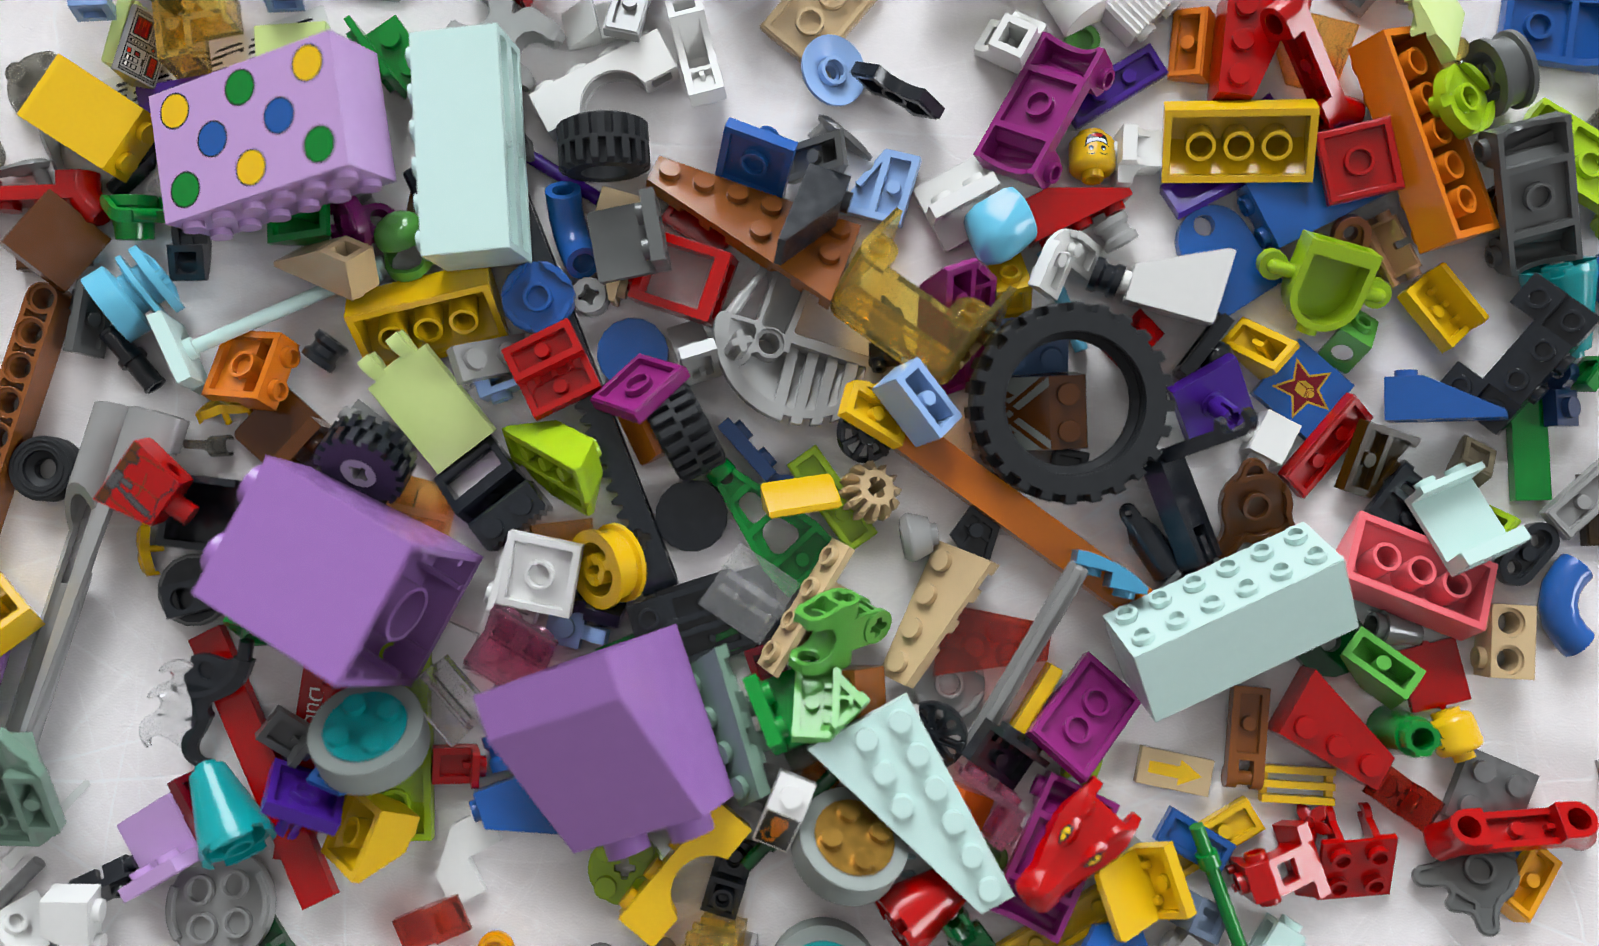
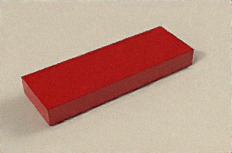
M1346 392L1279 470L1277 475L1296 496L1305 499L1348 449L1359 419L1371 422L1374 417L1355 394Z

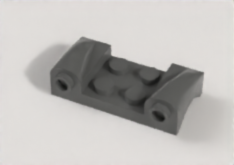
M1554 111L1481 131L1478 135V140L1474 142L1473 151L1478 162H1482L1485 167L1491 168L1494 171L1500 236L1491 238L1489 247L1485 248L1484 256L1487 265L1490 268H1494L1496 272L1512 278L1539 265L1583 259L1571 114Z

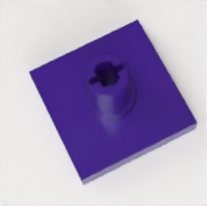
M1230 352L1180 379L1173 386L1167 387L1170 400H1176L1175 415L1185 440L1213 431L1214 419L1221 416L1227 419L1228 427L1234 429L1244 422V419L1240 416L1242 409L1249 406L1253 408L1238 359Z
M275 758L269 769L260 813L280 819L275 826V832L281 837H284L289 827L291 830L287 839L297 838L302 826L335 836L341 825L345 795L336 796L308 784L306 779L313 771L312 769L300 765L292 769L287 766V761Z

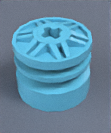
M137 245L128 249L137 263L134 267H131L121 255L115 257L116 263L122 272L118 277H115L108 269L101 266L80 279L98 307L130 343L152 330L145 313L150 310L153 312L161 310L166 313L161 306V303L165 300L176 313L185 308L179 298L177 287L154 258L143 252Z

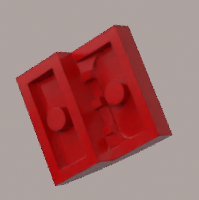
M568 318L501 349L511 374L519 385L530 411L537 421L596 393L602 388L598 376Z

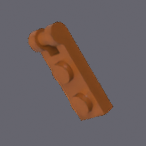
M1247 685L1230 687L1224 765L1221 770V783L1223 787L1236 788L1237 784L1247 785L1248 789L1261 790L1263 788L1270 688ZM1240 760L1250 761L1248 770H1239Z

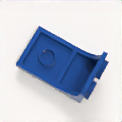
M1501 0L1497 33L1506 29L1520 32L1532 46L1538 66L1599 75V0Z

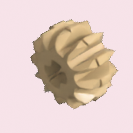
M873 460L867 461L863 465H854L849 469V474L847 473L842 477L840 483L844 488L839 491V496L847 500L842 510L852 509L854 511L853 520H860L863 517L866 524H873L877 520L884 521L890 517L891 511L898 508L900 502L896 497L900 495L902 489L893 485L897 475L888 476L886 474L887 465H880L876 468Z

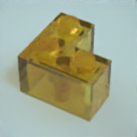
M151 0L157 58L176 79L212 73L209 40L244 34L239 0Z

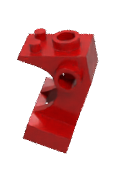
M1281 820L1272 824L1278 842L1277 848L1267 853L1264 848H1257L1245 852L1243 857L1231 856L1229 859L1230 865L1225 866L1227 874H1232L1234 883L1231 884L1233 892H1238L1254 904H1259L1260 907L1275 906L1282 902L1281 897L1293 891L1298 896L1318 899L1331 894L1308 821ZM1284 862L1288 874L1281 879L1277 865Z

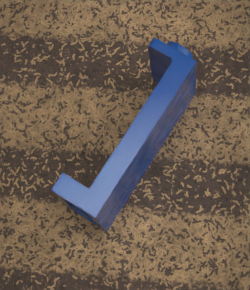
M1316 153L1313 182L1246 183L1236 192L1238 208L1245 217L1250 219L1254 227V237L1262 249H1280L1298 240L1303 229L1313 232L1387 195L1383 194L1327 207Z

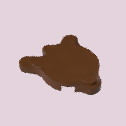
M1258 458L1244 460L1238 472L1225 483L1220 491L1218 515L1221 529L1216 538L1222 555L1217 557L1219 559L1235 554L1246 542H1249L1250 546L1291 526H1295L1292 515L1293 498L1288 485L1276 474L1269 471L1265 463Z

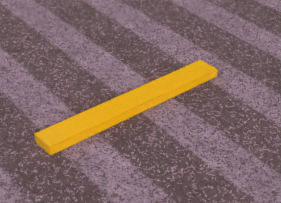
M1243 795L1199 821L1205 827L1237 846L1265 830L1249 800ZM1177 853L1185 877L1200 869L1198 865ZM1095 883L1081 892L1058 944L1027 926L1021 927L995 944L997 946H1072L1086 937L1091 924L1109 921L1097 884Z

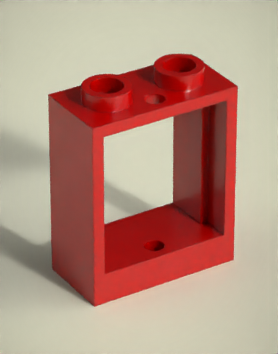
M665 232L667 246L714 261L697 309L646 293L652 274L628 279L627 296L637 304L713 328L714 319L722 311L739 261L730 252Z

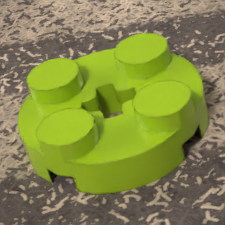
M1466 62L1459 65L1455 63L1440 70L1433 83L1434 96L1428 100L1431 113L1435 117H1441L1446 126L1461 140L1489 128L1495 117L1494 100L1488 102L1484 92L1490 89L1487 79L1479 69Z
M650 840L651 846L627 857L629 858V864L635 865L636 868L635 871L629 872L628 876H622L621 871L616 870L615 865L620 864L622 859L609 862L603 845L595 847L589 858L588 875L596 896L607 900L609 903L618 905L623 895L632 886L638 889L646 879L643 873L656 857L662 860L657 846Z

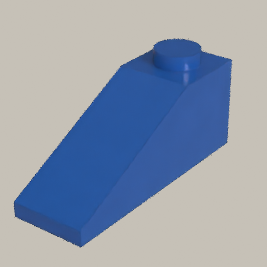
M1395 370L1394 376L1384 377L1385 421L1388 423L1508 420V411L1505 408L1425 375H1418V370Z

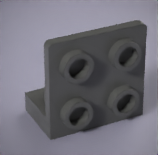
M653 187L638 189L640 202L587 213L597 276L601 284L672 270L660 203Z

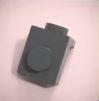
M278 704L255 733V739L286 757L287 766L295 769L301 761L306 762L311 758L307 746V733L310 723Z

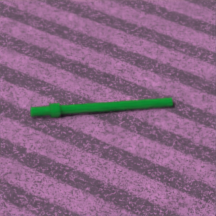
M1202 822L1193 823L1189 826V830L1197 849L1195 857L1200 870L1205 872L1230 943L1232 946H1248L1219 868L1222 862L1215 847L1211 846L1204 824Z

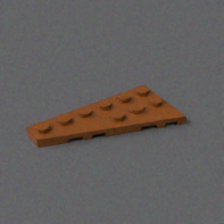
M662 156L658 157L646 179V188L653 187L659 199L679 212H689L699 219L700 226L708 231L714 229L726 237L725 242L769 272L778 271L791 280L790 285L800 292L804 289L819 298V305L827 310L829 309L858 238L861 225L838 218L834 228L781 266L774 264L778 238L792 207V201Z

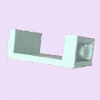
M1482 461L1468 467L1464 462L1455 465L1444 472L1445 477L1436 480L1434 475L1429 476L1413 486L1416 491L1404 500L1451 577L1509 553L1532 538L1524 525L1506 532L1472 479L1486 467Z

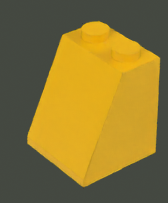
M59 53L17 113L18 116L125 183L154 143L151 113Z

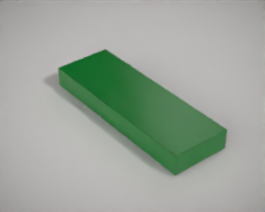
M1541 398L1535 405L1529 402L1506 427L1510 501L1552 500L1548 427H1544L1543 401Z

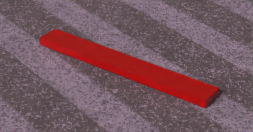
M224 624L217 625L188 640L193 654L209 652L225 658H233V656L237 655L236 647L227 626ZM248 678L239 690L214 701L254 798L261 808L269 769L275 758L283 760V757L278 752L255 739V733L266 721V718ZM267 816L274 824V826H276L277 822H279L280 820L271 816ZM302 826L297 838L287 839L291 830L288 827L284 837L277 835L273 843L301 909L305 910L340 893L325 855L321 852L322 848L314 830Z

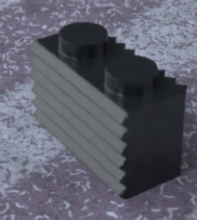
M525 479L471 521L468 526L487 551H499L501 547L505 546L510 530L514 529L524 532L525 529H530V524L535 525L536 520H541L542 515L547 516V511H553V506L533 481Z

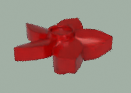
M1297 804L1296 811L1300 819L1296 821H1308L1314 842H1316L1317 833L1324 836L1333 834L1331 828L1322 822L1327 817V806H1317L1311 809L1305 804Z

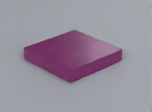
M638 354L590 398V401L597 410L641 424L691 376L686 366Z

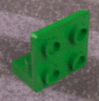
M350 15L345 17L344 21L351 29L346 33L348 39L377 53L381 82L388 92L392 93L396 90L404 100L407 99V87L409 83H412L411 70L407 65L405 56L406 48L410 47L409 33L396 15L392 16L368 34L363 32Z
M793 668L782 672L779 678L773 676L764 681H761L756 673L743 678L742 681L768 747L775 756L806 744L791 742L795 670Z

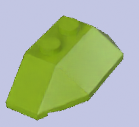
M557 420L509 425L502 428L512 461L519 467L523 465L530 476L554 497L586 516L594 513L603 474L599 459L601 457V450L595 439Z

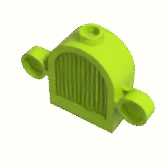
M1303 229L1290 262L1286 255L1276 248L1263 250L1256 259V268L1264 278L1276 280L1283 277L1281 283L1283 304L1297 320L1295 329L1306 335L1316 336L1317 332L1337 330L1347 325L1357 316L1363 303L1369 308L1378 309L1384 307L1392 297L1390 285L1383 279L1375 277L1383 260L1381 255L1372 248Z

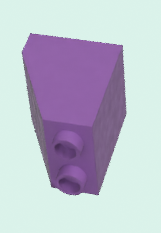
M266 456L262 465L249 471L241 481L237 492V499L240 505L226 531L214 537L205 547L200 559L203 573L191 594L335 687L414 686L479 567L483 556L450 536L310 466ZM389 642H394V645L384 650L383 659L380 658L379 652L382 647Z
M676 624L553 665L473 696L488 742L573 853L603 845L609 862L621 860L649 848L651 843L647 833L662 828H667L672 844L695 839L715 828L710 812L734 796Z

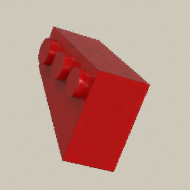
M1220 0L1218 3L1207 101L1251 100L1255 96L1280 41L1268 42L1260 22L1262 9L1273 3L1274 0Z
M1300 665L1268 722V730L1356 782L1377 791L1395 757L1316 669Z

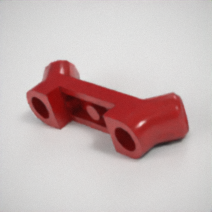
M1274 0L1273 3L1262 9L1260 13L1261 26L1268 42L1282 41L1306 99H1315L1320 107L1317 133L1363 122L1366 113L1365 104L1362 100L1344 95L1336 75V70L1324 47L1322 36L1318 32L1310 13L1312 0Z
M84 169L55 170V184L2 186V181H0L1 213L21 214L23 209L31 208L48 189H51L77 210L87 223L103 226L111 220L100 205V196L103 194L102 175L96 171Z
M1579 801L1554 802L1547 808L1483 812L1482 808H1469L1458 810L1447 819L1427 824L1423 830V837L1428 852L1439 861H1445L1462 855L1568 847L1575 851H1584L1590 849L1596 843L1599 821L1594 810Z

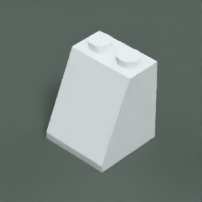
M1227 248L1136 263L1131 271L1125 270L1119 284L1117 294L1123 295L1121 304L1205 327L1214 324L1237 250Z

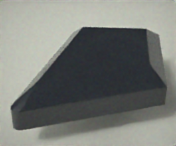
M970 505L949 536L958 548L990 560L1000 526Z

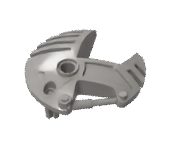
M847 263L837 289L860 286L862 284L860 271L850 263ZM760 266L753 278L743 290H740L727 309L719 312L714 319L713 339L718 349L719 367L726 381L739 398L752 409L769 419L780 422L783 415L788 416V425L800 426L803 419H810L809 426H819L822 424L823 418L830 416L829 423L836 422L840 419L837 414L845 385L853 380H866L876 384L883 379L884 373L878 374L872 371V368L868 365L869 356L796 334L795 328L807 298L811 293L805 289L802 292L798 291L790 285L791 280L778 271L769 272ZM766 276L768 285L756 319L753 320L738 315L750 300V295ZM765 340L772 344L774 353H764L759 347V341Z

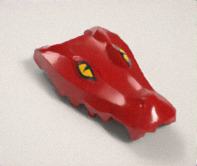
M1092 775L1079 790L1069 796L1054 811L1046 825V832L1039 840L1032 855V862L1015 881V888L1020 899L1038 913H1047L1057 905L1066 893L1113 862L1129 845L1142 820L1141 817L1132 811L1122 821L1098 799L1096 794L1103 783L1095 775Z

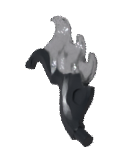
M251 638L239 639L237 655L233 656V658H225L208 652L192 655L190 662L183 659H173L163 664L158 671L160 673L169 671L172 679L154 687L147 695L148 699L157 696L160 700V706L155 712L148 714L141 721L139 737L143 745L147 748L152 745V737L161 736L181 748L184 758L194 766L211 759L201 754L200 743L215 716L212 705L214 701L233 694L246 683L256 662V659L253 658L255 641Z

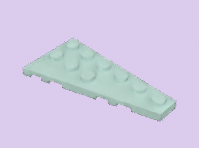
M906 693L849 723L830 742L812 743L807 746V750L981 914L1014 897L1008 882Z

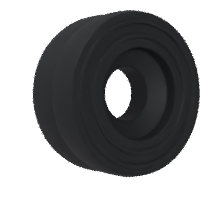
M36 436L27 439L14 450L10 458L9 477L11 483L20 494L31 500L46 502L64 500L79 448L72 442L57 437ZM47 459H51L56 465V472L50 479L43 478L40 473V466Z

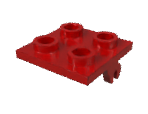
M1368 802L1358 803L1361 811H1357L1364 839L1345 840L1336 821L1333 807L1327 806V817L1322 822L1331 828L1333 834L1328 835L1327 839H1321L1319 857L1331 894L1321 899L1316 898V900L1390 894L1398 837L1396 833L1380 834Z

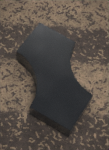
M856 61L850 71L851 75L871 94L884 97L898 104L913 116L940 120L945 110L926 89L911 85L895 77L880 64Z

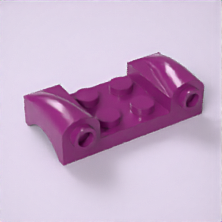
M1043 31L973 153L982 168L1043 190L1051 184H1055L1062 172L1060 157L1055 150L1086 95L1089 93L1100 96L1104 90H1109L1114 82L1115 71L1106 50L1101 47L1095 49L1077 48Z
M1046 770L1044 775L1038 773L1032 782L1029 794L1034 795L1032 801L1034 807L1005 871H1002L1014 897L995 906L990 911L1015 920L1058 944L1087 879L1066 893L1057 905L1047 913H1038L1027 906L1020 899L1015 888L1016 879L1021 876L1032 862V855L1039 840L1044 836L1046 825L1054 811L1062 802L1082 787L1050 770ZM1097 793L1096 797L1117 814L1120 805Z

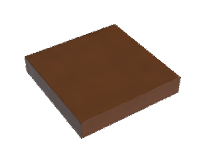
M48 189L0 241V246L63 294L67 292L112 239L94 224L87 223L77 210L51 189Z

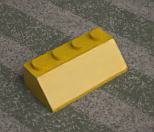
M1315 99L1164 101L1161 183L1313 182L1320 107Z
M491 267L456 271L443 270L423 275L414 281H397L377 286L365 293L364 296L353 301L346 298L344 320L362 358L375 351L382 358L386 366L400 356L388 346L385 340L402 329L409 335L418 349L428 343L439 358L448 357L446 350L454 345L509 336L499 289Z

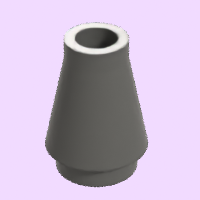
M1385 610L1369 613L1363 624L1365 629L1388 645L1418 646L1424 638V629L1421 625L1407 621Z

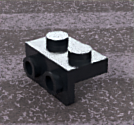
M988 718L984 719L961 753L966 759L1013 791L1033 761H1036L1046 769L1050 764L1049 761L1039 755L1042 749L1028 737L1024 736L1019 741L1018 738L1021 732L1004 720L998 726Z

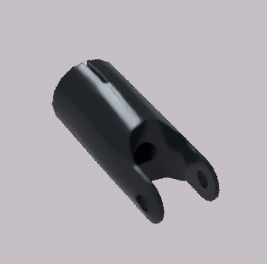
M1123 504L1119 509V514L1127 527L1129 544L1155 582H1159L1179 570L1171 545L1158 526L1146 517H1143L1133 504ZM1130 510L1132 513L1130 515H1126L1125 512Z

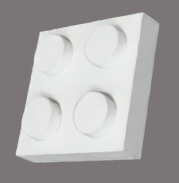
M514 529L510 530L507 537L496 604L569 619L572 616L585 544Z

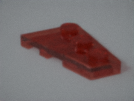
M965 607L957 618L960 623L952 634H946L938 645L940 651L935 657L932 677L1007 667L1034 621ZM1050 639L1036 663L1048 660Z

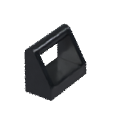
M490 434L437 475L434 481L454 513L469 524L525 479L527 480V478L495 437ZM493 450L501 464L459 497L449 484Z

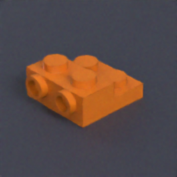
M250 331L220 344L201 395L212 401L240 403L248 409L276 411L279 402L284 401L288 396L289 387L287 380L291 369L296 368L300 363V345L282 332Z

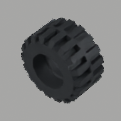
M589 111L567 117L556 126L559 172L564 176L584 182H618L636 178L648 172L651 168L648 122L640 116L622 111Z
M685 382L647 417L665 455L678 477L687 483L726 462V455L692 389Z

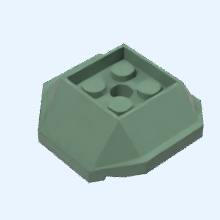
M0 728V846L40 847L51 837L58 835L67 821L48 769L44 765L33 732H11L6 728Z

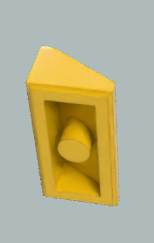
M828 473L766 482L760 485L762 509L771 519L835 509L842 506L834 480Z

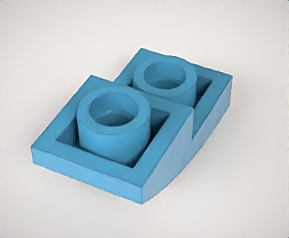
M1072 549L1070 561L1084 566L1088 570V575L1101 577L1102 571H1105L1102 586L1113 588L1112 596L1134 600L1135 593L1147 595L1148 587L1121 565L1088 551Z

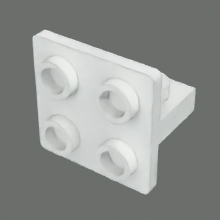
M971 157L913 189L914 197L946 252L969 241L963 223L966 214L975 204L995 194L1000 182L993 171L985 175L977 159Z

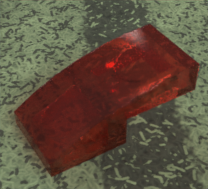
M1392 766L1389 768L1377 791L1367 786L1362 790L1364 794L1422 833L1427 824L1434 823L1445 805L1444 802L1428 790L1412 782Z
M458 894L416 908L396 917L392 921L402 946L440 944L472 929Z

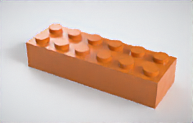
M1411 26L1383 29L1349 48L1348 52L1352 61V70L1358 78L1363 92V101L1369 109L1372 120L1391 116L1405 183V189L1398 191L1399 203L1405 211L1409 222L1412 240L1417 245L1419 254L1466 242L1497 230L1500 226L1468 137L1463 140L1458 139L1453 131L1446 126L1441 117H1435L1429 109L1428 100L1434 96V79L1437 73L1444 69L1443 65L1437 58L1427 39L1426 33L1411 37Z

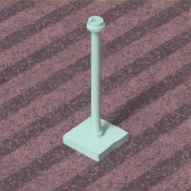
M378 255L375 257L379 282L385 280L384 277L388 276L382 256ZM316 286L194 340L189 337L182 323L161 310L146 317L176 382L201 395L208 377L199 359L201 352L333 296L336 293Z

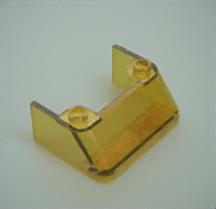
M896 207L861 243L838 282L830 304V310L835 317L901 364L919 357L938 384L943 385L948 383L1001 325L1017 289L1010 285L991 307L976 298L963 297L958 299L950 308H947L890 268L898 255V248L894 238L903 212Z

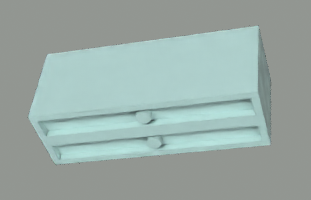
M498 23L409 33L410 47L406 48L405 56L407 65L411 70L412 82L408 84L407 93L409 102L413 106V120L410 121L409 130L411 138L415 143V157L411 160L413 175L417 179V194L413 197L414 210L417 216H419V231L415 235L417 250L421 253L422 257L446 271L532 263L520 49Z
M1305 522L1291 526L1274 536L1257 542L1231 556L1222 558L1218 562L1190 573L1174 583L1156 589L1143 597L1121 605L1117 609L1102 615L1123 679L1155 723L1359 627L1345 559Z

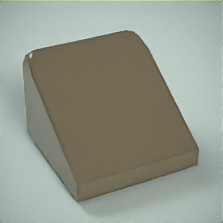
M1463 435L1446 467V471L1463 462L1468 467L1482 461L1486 467L1472 478L1479 488L1492 478L1497 451L1467 435Z

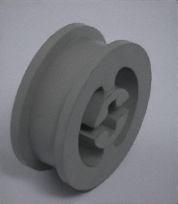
M1506 29L1495 34L1492 40L1489 38H1479L1468 44L1462 63L1466 62L1474 65L1487 79L1490 89L1484 92L1488 102L1492 100L1495 102L1494 118L1504 115L1509 108L1523 109L1535 101L1540 85L1539 66L1532 46L1520 32Z

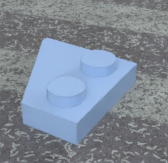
M886 148L874 161L873 167L869 171L864 172L855 182L856 186L851 190L854 195L847 214L842 212L840 214L902 229L922 162L921 157Z

